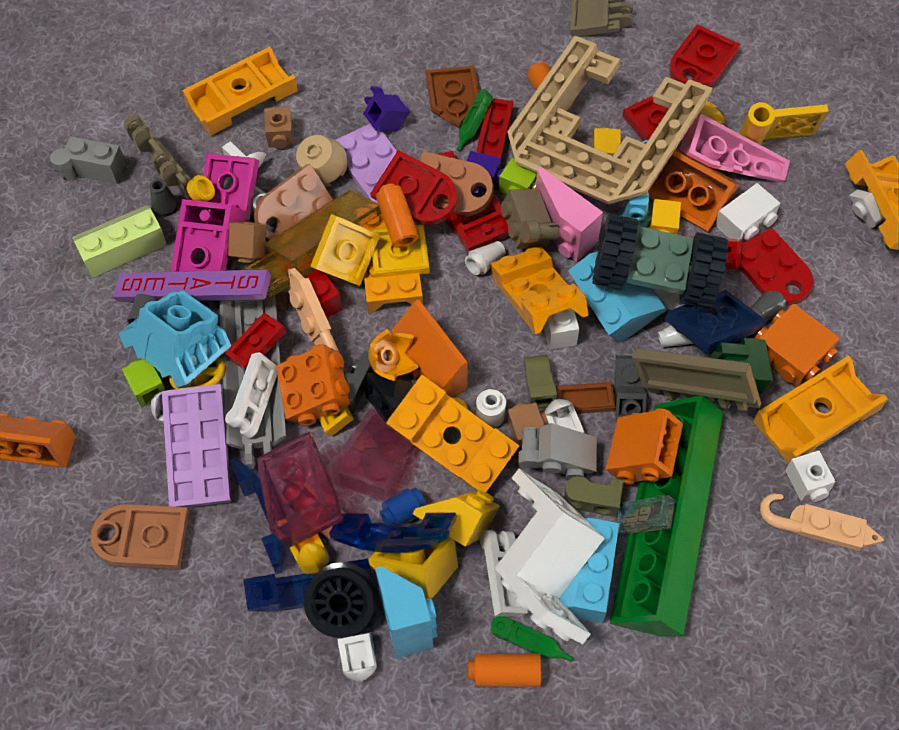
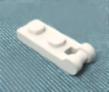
M258 352L251 355L233 407L225 417L226 423L232 427L240 428V433L247 438L253 437L259 429L277 377L276 364L262 353ZM246 412L248 413L247 419L244 417Z
M483 530L480 536V545L485 550L494 616L521 617L527 614L528 611L516 602L517 595L501 584L503 578L494 569L515 542V535L511 531H501L499 534H496L494 530Z

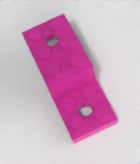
M206 154L203 176L212 182L215 195L208 202L182 199L170 272L226 271L229 222H250L259 166L258 159ZM232 176L233 185L230 189L225 190L224 182L228 177ZM204 250L205 259L201 264H197L196 255L199 251Z

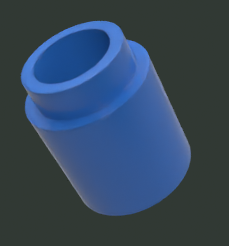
M407 488L382 503L383 510L380 511V515L388 527L393 525L397 529L399 526H404L416 519L417 516L413 515L415 508L427 505L417 488L411 490Z

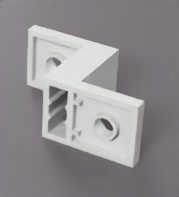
M518 469L512 479L520 486L518 492L531 502L535 501L532 507L537 510V513L494 569L503 578L501 584L517 595L516 602L524 609L533 613L530 618L534 623L545 630L551 627L565 641L572 638L584 644L590 636L589 631L559 598L605 537L558 492Z

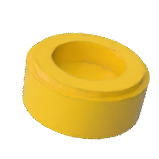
M197 175L187 183V192L195 201L208 202L215 195L212 182L205 176Z

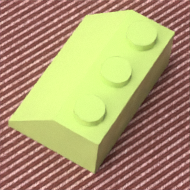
M147 205L72 237L92 278L167 246L162 229L151 208Z

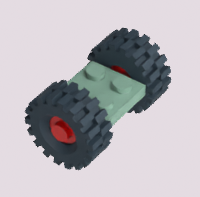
M608 214L595 261L592 282L594 285L622 290L625 283L680 294L679 299L682 304L705 309L712 308L716 301V296H718L719 286L723 280L722 275L726 267V253L728 250V240L726 238L699 232L693 238L637 226L638 219Z

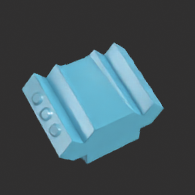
M184 290L171 292L159 301L146 303L143 308H140L139 317L118 333L124 348L133 346L138 359L146 360L161 373L162 377L171 375L176 388L187 385L231 347L226 332L217 326L219 316Z

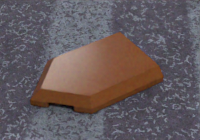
M475 66L425 70L431 111L460 128L471 105H473L475 97L479 93Z

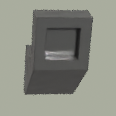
M615 356L614 392L616 421L618 417L646 412L647 393L641 383L632 356Z

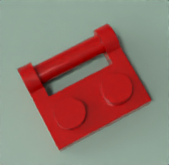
M493 196L489 205L478 214L471 216L452 214L447 219L451 229L455 231L468 253L471 250L510 237L506 219L501 214V203L496 196ZM492 212L491 214H488V215H486V216H484V217H481V218H479V219H477V220H474V221H472V222H470V223H467V224L463 225V223H465V222H468V221H470V220H472V219H475V218H477V217H479V216H482V215H484V214H486V213Z

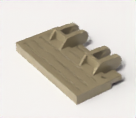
M572 0L571 36L579 37L620 31V28L632 25L633 17L630 14L633 12V5L628 1L621 2V0Z
M132 112L127 114L128 119H126L123 125L133 143L141 152L150 153L152 164L168 186H176L186 200H193L187 192V183L191 180L141 117H135Z
M637 348L632 356L643 387L648 388L650 392L660 393L663 390L668 400H674L677 392H679L682 399L705 396L708 400L715 401L717 398L720 406L727 409L730 408L732 400L736 402L740 411H746L749 406L760 408L761 401L750 363Z

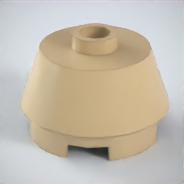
M313 135L304 139L296 151L298 170L306 164H311L325 188L330 187L331 182L340 175L343 177L348 164L344 147L336 140L322 135Z

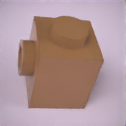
M290 106L264 108L265 134L268 148L282 149L286 146H294L293 120Z
M243 221L229 222L228 256L238 257V262L254 263L255 258L265 257L267 224Z
M536 402L531 404L520 403L508 409L507 423L513 441L520 445L517 449V452L522 450V428L536 427L538 429L548 424L544 412H539Z

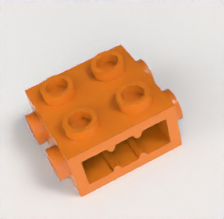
M795 304L787 311L780 310L772 320L773 324L769 328L763 327L754 338L765 339L770 366L785 381L792 383L796 387L800 386L805 380L808 381L820 372L819 366L823 362L829 364L838 353L835 347L840 340L837 335Z
M324 344L312 346L310 351L301 355L290 356L285 362L276 365L286 420L298 423L300 426H308L314 424L316 419L322 416L335 415L340 412L341 408L351 405L348 395L350 388L345 380L343 371L344 360L339 351Z
M655 409L650 412L632 413L628 416L618 417L605 470L616 477V479L624 480L623 484L627 485L638 481H657L661 478L672 477L683 423L666 409Z

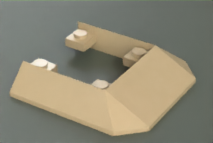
M574 36L507 131L516 164L537 173L538 168L542 167L568 187L606 204L644 195L648 192L712 94L713 88L690 79L684 84L665 77L653 95V103L666 107L669 110L648 142L645 144L626 136L614 155H609L571 139L581 125V117L569 113L567 110L589 78L609 84L620 68L621 61L619 58L598 51L596 43Z

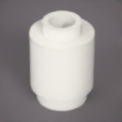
M485 390L477 397L476 416L492 428L500 426L505 419L506 399L497 390Z

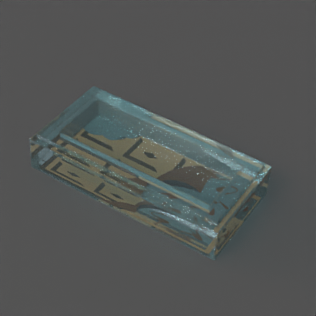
M667 495L620 503L616 523H619L618 534L626 535L670 529L675 499Z

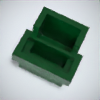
M743 338L741 340L742 344L720 343L708 358L750 363L759 395L773 382L765 339Z

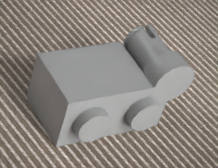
M71 136L65 148L57 149L50 155V161L54 169L59 172L63 181L66 179L67 182L74 180L78 175V177L118 184L126 166L119 145Z
M553 423L541 426L538 429L536 427L522 428V450L519 451V466L525 468L541 467L543 472L566 474L568 479L575 476L584 477L586 474L596 472L597 437Z

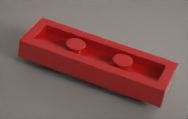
M493 98L484 116L476 152L500 157L502 161L514 101Z

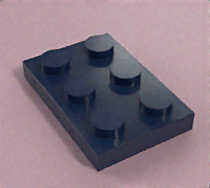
M727 290L718 293L711 309L686 304L668 311L665 319L677 332L683 334L705 353L715 350L720 343H733L755 334L765 327L767 320Z

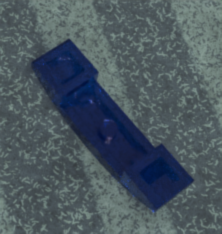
M232 459L230 463L244 497L256 492L272 531V534L261 539L275 574H280L284 565L285 542L274 502L258 476L239 460Z
M456 512L426 513L421 523H371L368 513L340 514L329 535L331 539L362 550L381 553L413 552L432 547L447 539L457 519Z
M369 558L348 561V563L363 568L372 578ZM304 573L276 578L275 574L243 579L247 610L264 612L304 608L306 588L317 573ZM344 579V584H348L349 581ZM352 584L351 587L354 589V588H356L357 586L354 585V584ZM341 594L334 595L335 601L346 599Z

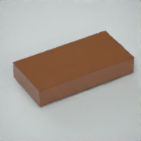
M612 382L555 386L557 399H565L572 402L577 414L611 412L616 409Z

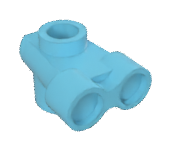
M649 193L627 199L625 209L620 210L619 215L638 219L637 226L648 227L651 220V214L648 212Z

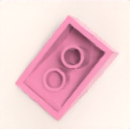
M540 167L537 169L536 189H539L551 222H556V227H559V236L553 241L564 257H570L578 262L598 243L603 212L544 168Z

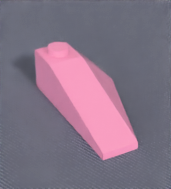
M700 114L691 124L680 146V150L708 167L775 182H784L786 180L790 161L703 114Z

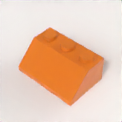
M676 148L648 190L649 198L652 200L660 199L681 202L680 216L709 232L715 225L719 210L734 200L742 184L687 156Z
M416 300L393 327L391 333L414 335L407 354L417 363L418 368L410 372L409 375L413 379H419L423 375L443 389L448 396L455 397L467 389L468 362L420 300Z
M0 413V460L66 468L76 438L67 423L60 420L44 422L29 416H25L23 419L13 418L7 414Z

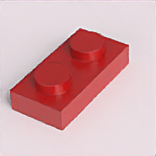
M264 312L225 354L232 362L246 371L252 354L260 352L265 355L287 331L282 324Z

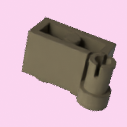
M539 189L509 190L501 204V214L506 219L510 238L513 239L516 249L540 246L546 248L550 239L556 240L558 238L559 227H556V222H551Z

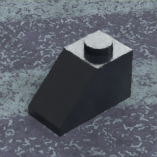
M369 373L366 376L365 396L386 423L414 385L408 381L400 379L392 381L376 373Z

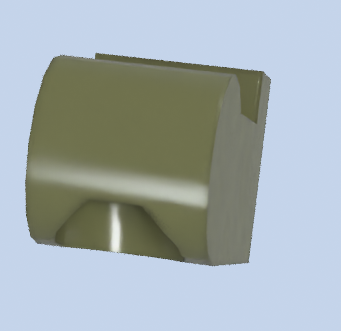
M548 356L524 357V374L529 404L536 402L538 409L547 408L553 400L557 399L556 387L553 383L552 373H550ZM539 399H547L546 401H543V402H538V401H536V400H539Z
M575 476L566 483L564 499L576 510L617 517L624 480L611 478L610 485L589 482L581 476Z

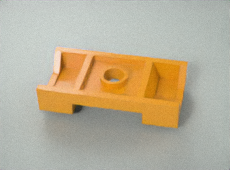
M271 47L182 90L187 106L210 136L233 125L232 117L271 97L278 102L298 91L295 76H288L279 66ZM238 85L245 86L240 90L234 89Z
M858 150L845 163L850 173L849 177L855 185L868 186V192L873 193L879 207V212L886 220L878 227L883 235V241L890 249L899 250V162L895 156L891 155L879 162L869 163L864 152Z
M380 209L357 211L359 226L368 230L387 228ZM371 258L364 275L368 312H375L383 304L406 301L412 305L413 302L419 299L423 304L420 273L375 278L373 259Z
M541 246L528 248L525 252L513 256H505L491 263L495 284L534 334L541 333L548 317L571 308L583 318L588 316L586 296L574 283L568 285L553 268L552 258Z
M848 355L759 410L753 422L789 464L791 459L814 452L818 446L854 423H861L883 408L888 398L884 394L871 393L856 377L853 360ZM814 404H825L828 407L829 412H819L818 410H816Z
M423 375L419 377L386 422V426L475 491L482 490L487 492L520 446L452 399L443 389ZM453 427L460 432L458 443L449 444L444 440L443 433L447 428Z

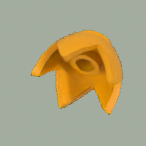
M389 329L377 335L370 344L368 359L372 369L381 377L396 381L397 376L417 369V363L407 354L414 335L390 333ZM384 352L387 355V360L384 359Z

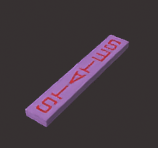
M268 270L120 273L113 298L119 302H134L137 294H147L160 300L171 292L184 290L197 301L266 299L271 274Z

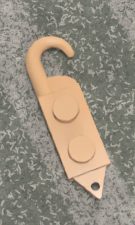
M295 268L288 269L291 286L289 291L290 302L297 310L303 331L308 335L310 342H314L315 345L324 344L339 351L330 332L329 322L309 278H304Z
M769 494L763 498L760 504L761 516L767 524L801 536L861 551L865 547L881 544L884 541L878 533L866 524L867 520L808 504L796 507L791 513L790 518L774 515L770 511V503L774 500H782L784 498L782 494Z

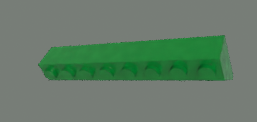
M694 396L656 404L654 410L666 409L670 411L673 416L683 423L672 477L661 478L657 481H639L632 515H636L640 507L673 502L670 526L628 533L610 624L660 637L684 636L723 411L705 396ZM667 504V507L663 505L661 514L652 519L648 528L655 527V525L656 527H659L657 525H669L671 504Z

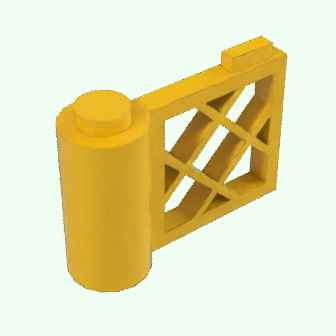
M759 102L749 109L739 134L759 145L766 139L815 135L829 112L828 105L773 109L769 104Z

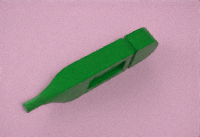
M486 89L481 90L475 97L473 105H471L459 130L460 141L456 149L458 152L476 134L488 109L487 107H489L493 99V95Z
M497 616L492 620L491 632L495 637L508 641V643L530 653H540V657L544 659L563 658L572 662L573 657L564 653L551 637L518 622L515 623L504 616Z

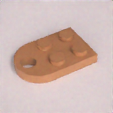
M423 151L420 161L446 174L455 185L458 202L453 214L471 216L480 213L489 205L493 197L494 187L491 176L484 167L476 163ZM477 187H484L486 189V193L482 197H474L472 192ZM440 198L435 202L434 207L443 209L447 207L449 200Z
M306 164L259 200L255 208L254 220L255 223L266 224V221L273 217L277 222V228L272 233L266 230V240L275 244H290L297 241L339 208L311 164Z
M130 504L111 507L104 511L93 524L90 535L92 547L101 560L113 566L180 570L190 512L187 507ZM105 529H115V535L112 539L108 541L100 540V535Z

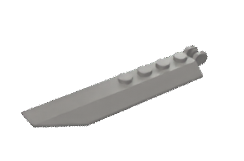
M261 257L255 258L254 263L238 262V259H233L229 271L266 270ZM271 280L266 299L220 300L221 329L226 332L231 346L264 312L277 321L276 294ZM279 341L264 355L276 365L281 364ZM224 352L222 359L226 367L223 377L226 417L233 407L245 370L232 362ZM278 376L272 388L259 429L253 437L247 438L240 433V428L232 427L225 422L226 445L245 450L247 470L255 469L256 461L253 449L257 448L264 449L263 461L266 467H273L272 446L286 438L285 413ZM247 412L245 413V416H244L246 419H247V417H248V413H247Z

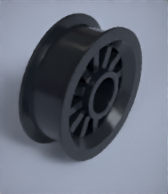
M348 562L329 564L317 572L306 588L304 594L306 616L314 628L327 636L334 638L353 636L362 631L369 623L377 606V588L371 576L363 568ZM344 579L349 581L348 584H344ZM354 584L357 587L353 589L351 586ZM341 594L345 596L348 604H338L334 599V595Z

